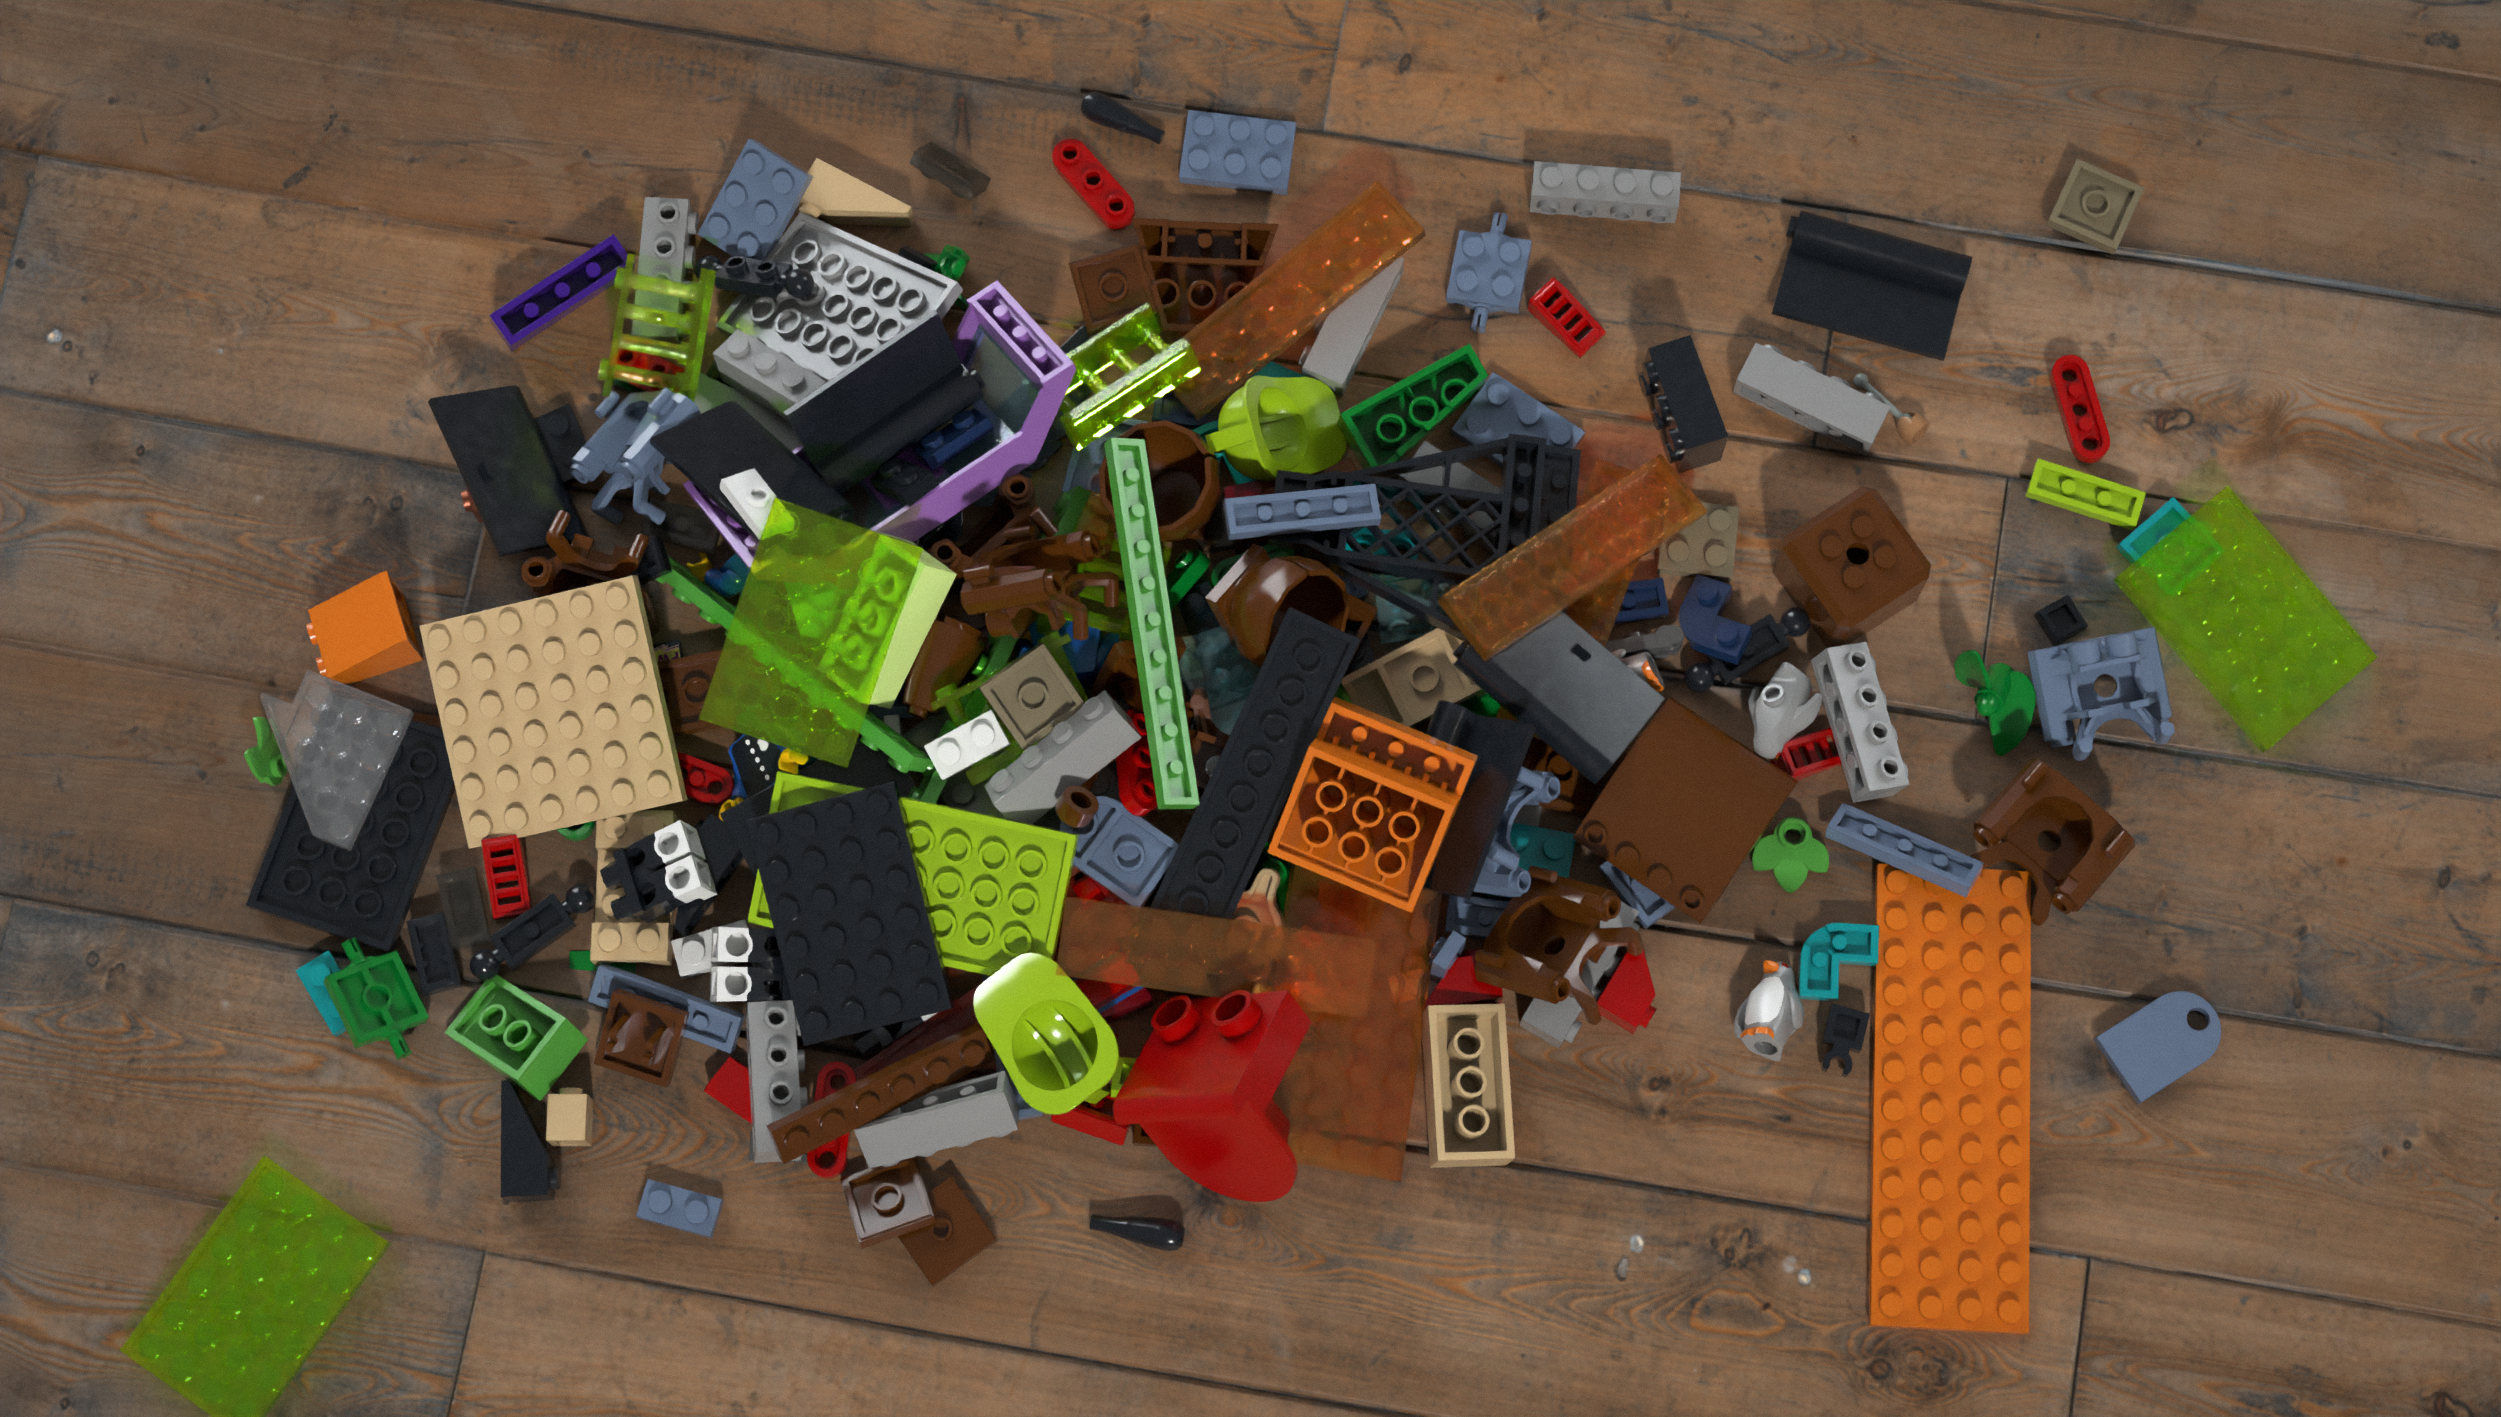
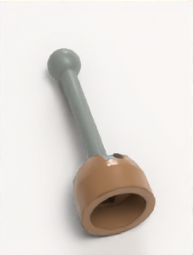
M1858 373L1855 375L1853 382L1856 387L1864 388L1867 392L1878 395L1884 400L1885 404L1891 406L1889 412L1898 419L1897 432L1904 441L1912 445L1924 435L1930 423L1922 415L1915 412L1903 414L1868 382V377L1865 374Z

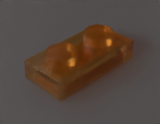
M1087 489L1091 494L1079 516L1076 532L1089 531L1090 534H1095L1100 543V554L1096 558L1108 561L1116 532V522L1104 507L1100 493Z

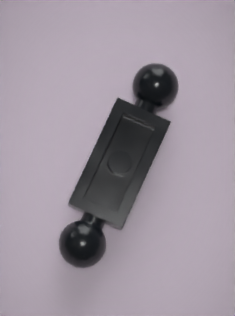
M705 255L698 259L694 268L695 275L700 282L709 285L715 284L716 289L775 298L786 289L787 293L792 297L804 298L814 288V279L807 270L793 269L792 264L778 263L772 260L764 261L743 256H731L722 264L717 257Z
M1792 607L1782 614L1778 624L1771 614L1751 624L1752 637L1738 665L1705 654L1710 663L1697 662L1687 668L1684 675L1687 687L1694 692H1705L1712 687L1716 676H1719L1723 684L1727 685L1783 653L1790 647V643L1786 639L1787 635L1800 637L1809 630L1811 624L1809 614L1802 608Z
M578 883L568 889L566 900L560 903L554 893L540 901L489 937L496 948L492 951L480 950L476 952L470 960L471 973L480 980H490L499 973L501 963L504 961L507 962L512 970L518 968L576 927L570 915L574 912L583 914L592 910L596 903L594 889L585 883Z

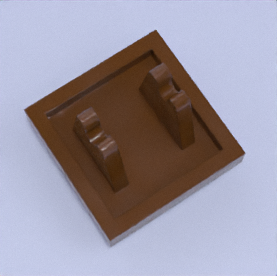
M1174 636L1179 663L1187 646L1182 636ZM1131 640L1114 643L1090 688V693L1092 697H1096L1105 690L1114 700L1124 699L1131 710H1135L1136 714H1143L1134 643Z
M616 989L612 993L594 1064L663 1087L669 1086L672 1081L690 1012Z

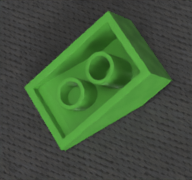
M498 975L490 980H486L444 1032L459 1045L539 1101L543 1099L588 1041V1038L565 1017Z

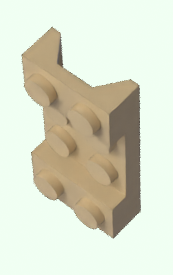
M1475 609L1454 619V621L1478 634L1485 628ZM1439 628L1343 677L1341 681L1354 705L1412 729L1432 719L1437 703L1440 700L1459 705L1476 695L1479 698L1487 694L1453 665L1457 658L1452 653L1463 641Z
M641 810L597 820L595 848L598 851L595 923H592L590 961L595 966H599L602 963L609 965L614 962H646L660 966H672L673 948L671 941L673 940L674 910L668 914L658 916V919L649 923L640 918L625 923L615 919L611 908V901L626 894L623 886L614 891L608 889L603 882L600 870L615 861L613 852L621 848L626 849L631 844L677 822L678 817L673 810Z

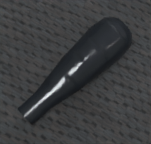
M1091 92L1086 94L1080 107L1082 114L1097 124L1137 135L1157 144H1160L1164 138V130L1151 125L1127 107L1122 106V104L1104 94Z
M1092 1214L1089 1227L1090 1230L1107 1232L1144 1246L1165 1251H1175L1181 1248L1185 1234V1228L1176 1220L1155 1217H1107Z

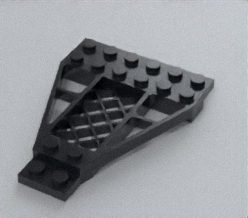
M1509 433L1508 438L1351 472L1332 471L1311 475L1277 470L1274 494L1375 484L1378 502L1381 505L1379 507L1381 515L1387 512L1398 526L1386 535L1377 525L1366 526L1378 541L1365 550L1353 537L1354 534L1365 526L1269 536L1268 545L1305 550L1304 557L1319 561L1332 572L1461 641L1466 637L1473 641L1479 634L1437 612L1439 585L1442 583L1486 589L1490 593L1488 623L1524 580L1563 613L1567 614L1581 450L1546 445L1547 438ZM1493 454H1501L1503 456L1500 494L1449 487L1452 463ZM1438 466L1443 467L1442 486L1387 478ZM1402 500L1411 501L1418 510L1416 514L1407 520L1394 507ZM1440 505L1448 506L1456 516L1444 526L1431 512ZM1476 511L1486 512L1493 520V523L1482 531L1469 518ZM1423 517L1436 531L1424 540L1411 527ZM1459 523H1462L1473 536L1461 546L1448 532ZM1496 530L1494 547L1486 536ZM1402 532L1415 545V547L1403 555L1390 542ZM1440 537L1453 551L1442 560H1439L1428 547ZM1346 543L1353 551L1345 550ZM1476 543H1479L1490 556L1478 566L1465 552ZM1383 546L1390 556L1373 553ZM1421 552L1429 562L1412 560L1411 558ZM1458 557L1466 567L1448 564ZM1493 564V571L1485 570ZM1364 572L1429 582L1431 585L1429 607Z

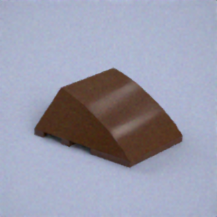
M1132 218L1163 330L1237 334L1279 224Z

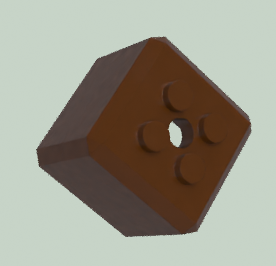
M1862 486L1784 536L1775 559L1773 574L1796 606L1804 609L1809 614L1810 625L1825 646L1830 648L1849 645L1917 601L1929 578L1931 564L1878 491L1874 488ZM1854 547L1860 548L1866 553L1867 561L1861 565L1853 564L1847 558V551Z

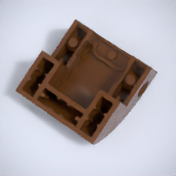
M1670 697L1617 768L1573 838L1701 924L1712 911L1749 853L1762 838L1799 781Z

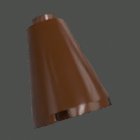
M948 616L945 617V620H934L905 679L902 703L908 706L906 712L926 721L929 716L937 717L986 647L988 637H982L983 633Z

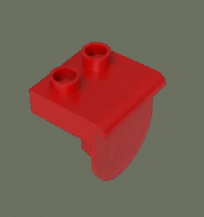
M1237 990L1226 996L1190 999L1188 996L1180 995L1167 1000L1155 1011L1151 1020V1025L1154 1029L1114 1100L1113 1114L1117 1125L1140 1124L1164 1156L1177 1169L1190 1179L1214 1192L1234 1199L1251 1202L1273 1201L1285 1196L1291 1190L1297 1178L1298 1167L1295 1156L1287 1144L1290 1121L1273 1101L1272 1097L1312 1023L1288 990L1253 994L1246 990Z

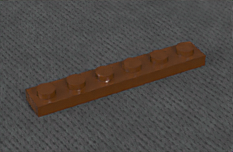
M976 1023L767 1125V1129L779 1158L785 1164L995 1060L982 1027Z

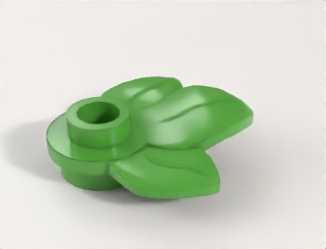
M253 717L258 742L257 746L251 747L244 752V757L253 775L259 782L267 783L270 786L279 785L287 774V762L281 754V738L278 727L273 720L268 721V719L263 717Z
M1788 817L1781 820L1775 827L1772 835L1759 840L1752 855L1753 870L1766 871L1773 869L1778 884L1788 893H1793L1803 884L1809 870L1816 873H1826L1829 866V854L1826 847L1812 837L1809 825L1797 817ZM1788 831H1794L1798 834L1799 841L1791 843L1787 841L1785 834Z

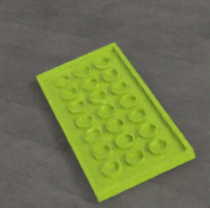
M777 771L769 814L863 790L864 788ZM901 797L944 966L992 976L1014 958L1025 953H1038L1054 960L1079 834ZM758 869L747 923L774 928Z

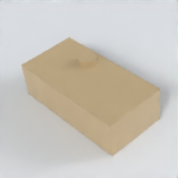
M1505 1004L1428 1005L1421 1013L1430 1168L1508 1165L1515 1159Z

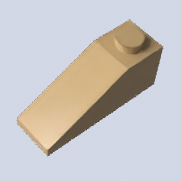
M818 158L815 159L807 172L813 176V179L798 205L799 211L816 219L820 218L829 224L911 227L915 221L911 206Z

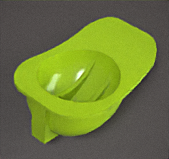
M1258 375L1249 378L1245 386L1234 392L1224 403L1218 418L1219 431L1205 435L1207 445L1213 453H1225L1228 462L1234 469L1246 477L1260 481H1275L1277 470L1304 474L1325 470L1338 463L1344 455L1347 446V440L1337 424L1340 412L1333 391L1325 383L1311 377L1286 378Z
M1025 953L1014 958L980 984L974 994L973 1003L978 1023L1001 1058L1019 1094L1031 1107L1045 1114L1060 1115L1071 1111L1083 1101L1096 1104L1110 1094L1106 1084L1114 1076L1119 1062V1047L1116 1036L1102 1015L1057 962L1042 954Z

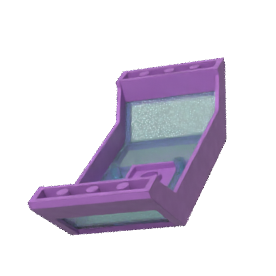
M996 280L966 300L969 307L951 341L961 364L968 371L974 368L986 386L981 389L984 397L966 410L975 408L988 417L994 430L934 471L919 462L912 450L921 444V441L894 458L897 459L899 457L931 471L939 483L937 487L910 507L875 490L869 479L879 472L878 469L841 495L854 507L853 523L845 532L828 535L817 524H814L765 549L692 481H687L683 486L756 579L848 586L858 579L880 532L915 542L1004 483L1006 477L1015 475L1033 464L1037 459L1075 374L1076 367L1074 363ZM952 419L935 431H940L941 429L952 423ZM801 445L792 450L798 458L814 471L809 459L801 451Z

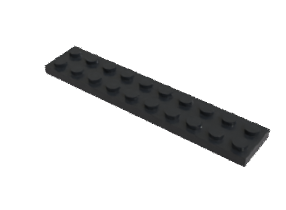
M1289 607L1199 801L1200 805L1196 807L1127 956L1126 962L1195 994L1198 992L1294 785L1309 745L1314 741L1361 639Z

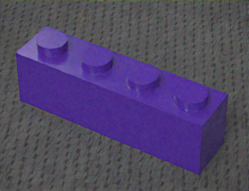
M613 234L491 313L490 322L512 352L633 273L635 264Z

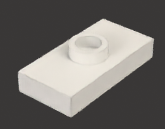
M755 468L721 479L720 490L759 540L793 528L794 518Z

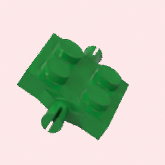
M352 938L351 941L348 939L341 946L344 948L350 964L343 970L327 975L323 982L355 1049L375 1041L388 1040L396 1060H400L402 1057L406 1058L412 1051L409 1049L403 1033L407 1029L426 1023L429 1016L397 950L379 957H365L358 939Z

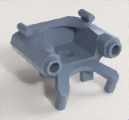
M664 388L662 391L631 393L621 404L618 402L620 396L616 392L611 391L594 411L599 418H604L605 416L607 420L572 458L569 471L576 480L584 484L588 481L593 482L603 470L612 475L592 501L591 509L598 516L615 525L620 524L624 513L609 505V502L616 491L629 488L634 494V510L659 525L664 521L666 512L647 501L648 491L651 488L656 495H666L671 490L660 478L663 470V464L672 463L650 444V438L700 415L701 412L697 405L687 396L673 393L668 388Z
M2156 627L2106 635L2027 652L2044 740L2050 741L2051 748L2074 744L2072 751L2074 759L2077 761L2086 760L2093 749L2092 744L2096 730L2105 722L2118 718L2135 722L2157 744H2166L2173 736L2175 729L2173 724L2169 722V717H2172L2173 714ZM2102 674L2110 675L2116 683V689L2109 697L2099 696L2094 689L2096 678ZM2074 719H2080L2077 734L2075 733Z
M1521 766L1473 892L1521 897L1523 893L1529 890L1531 876L1528 871L1518 866L1520 855L1511 846L1510 834L1515 817L1523 805H1539V802L1550 803L1558 797L1560 782L1552 772L1529 770Z

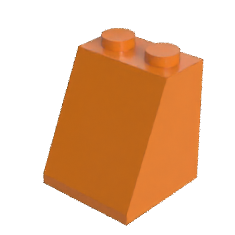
M387 571L378 573L308 610L311 623L306 624L307 632L312 644H318L322 656L316 658L319 672L323 679L328 678L336 688L423 661L404 594Z

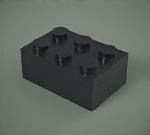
M1691 335L1648 348L1645 362L1642 363V375H1639V384L1645 397L1650 396L1654 408L1651 409L1652 420L1657 430H1663L1667 441L1663 443L1668 462L1670 464L1675 463L1678 473H1682L1721 461L1728 434Z

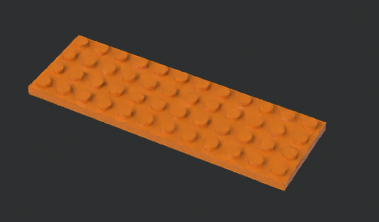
M1877 863L1875 867V925H1879L1878 964L1874 966L1869 1327L2027 1335L2029 1334L2031 875L2028 871L1982 869L1980 876L1966 898L1889 864Z

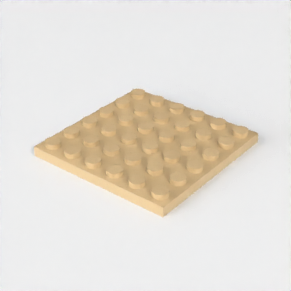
M638 575L419 626L469 849L482 846L481 841L484 839L515 834L520 838L687 800Z

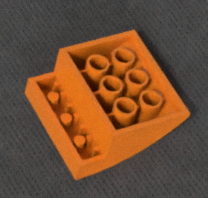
M1334 697L1317 737L1309 745L1267 853L1412 913L1459 805L1478 755Z

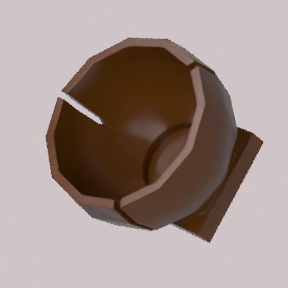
M1167 420L1136 424L1120 435L1118 438L1145 439L1160 543L1185 540L1186 538L1207 541L1212 513L1221 496L1218 461L1202 437L1192 430ZM1105 455L1099 468L1100 497L1104 507L1115 521Z
M1254 543L1205 597L1231 645L1237 647L1239 653L1259 669H1261L1289 607L1343 632L1345 631L1350 607L1345 582L1322 563L1300 556L1277 557L1270 560L1265 549Z

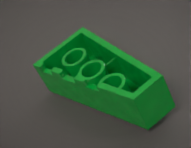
M1469 343L1342 412L1337 424L1363 469L1402 461L1484 385L1488 374Z

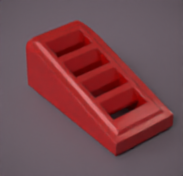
M1552 277L1528 302L1527 310L1579 358L1583 357L1606 334V331L1555 277ZM1552 296L1557 299L1549 308L1544 306ZM1564 306L1568 311L1557 320L1554 315ZM1576 317L1579 321L1567 331L1564 327ZM1587 327L1590 332L1577 342L1574 337Z
M1831 727L1790 739L1784 745L1777 762L1770 760L1773 765L1796 780L1842 765L1840 757L1833 756L1827 738L1831 737L1837 750ZM1813 743H1817L1823 757L1822 761H1820ZM1802 747L1809 765L1805 766L1799 748Z
M517 834L482 840L483 859L493 919L497 920L522 915L532 908L524 840L521 837L518 838ZM513 850L514 855L495 858V853ZM516 865L515 871L497 873L498 867ZM518 880L519 886L499 889L498 883ZM521 896V902L501 905L500 898Z

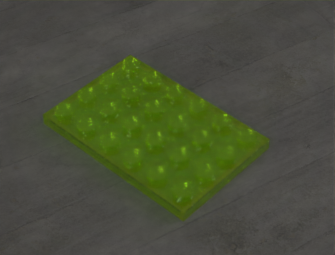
M2229 486L2221 490L2113 579L2262 753L2272 747L2378 658Z
M774 497L699 719L847 768L923 548Z
M263 1155L120 1351L212 1417H266L391 1243L273 1160Z

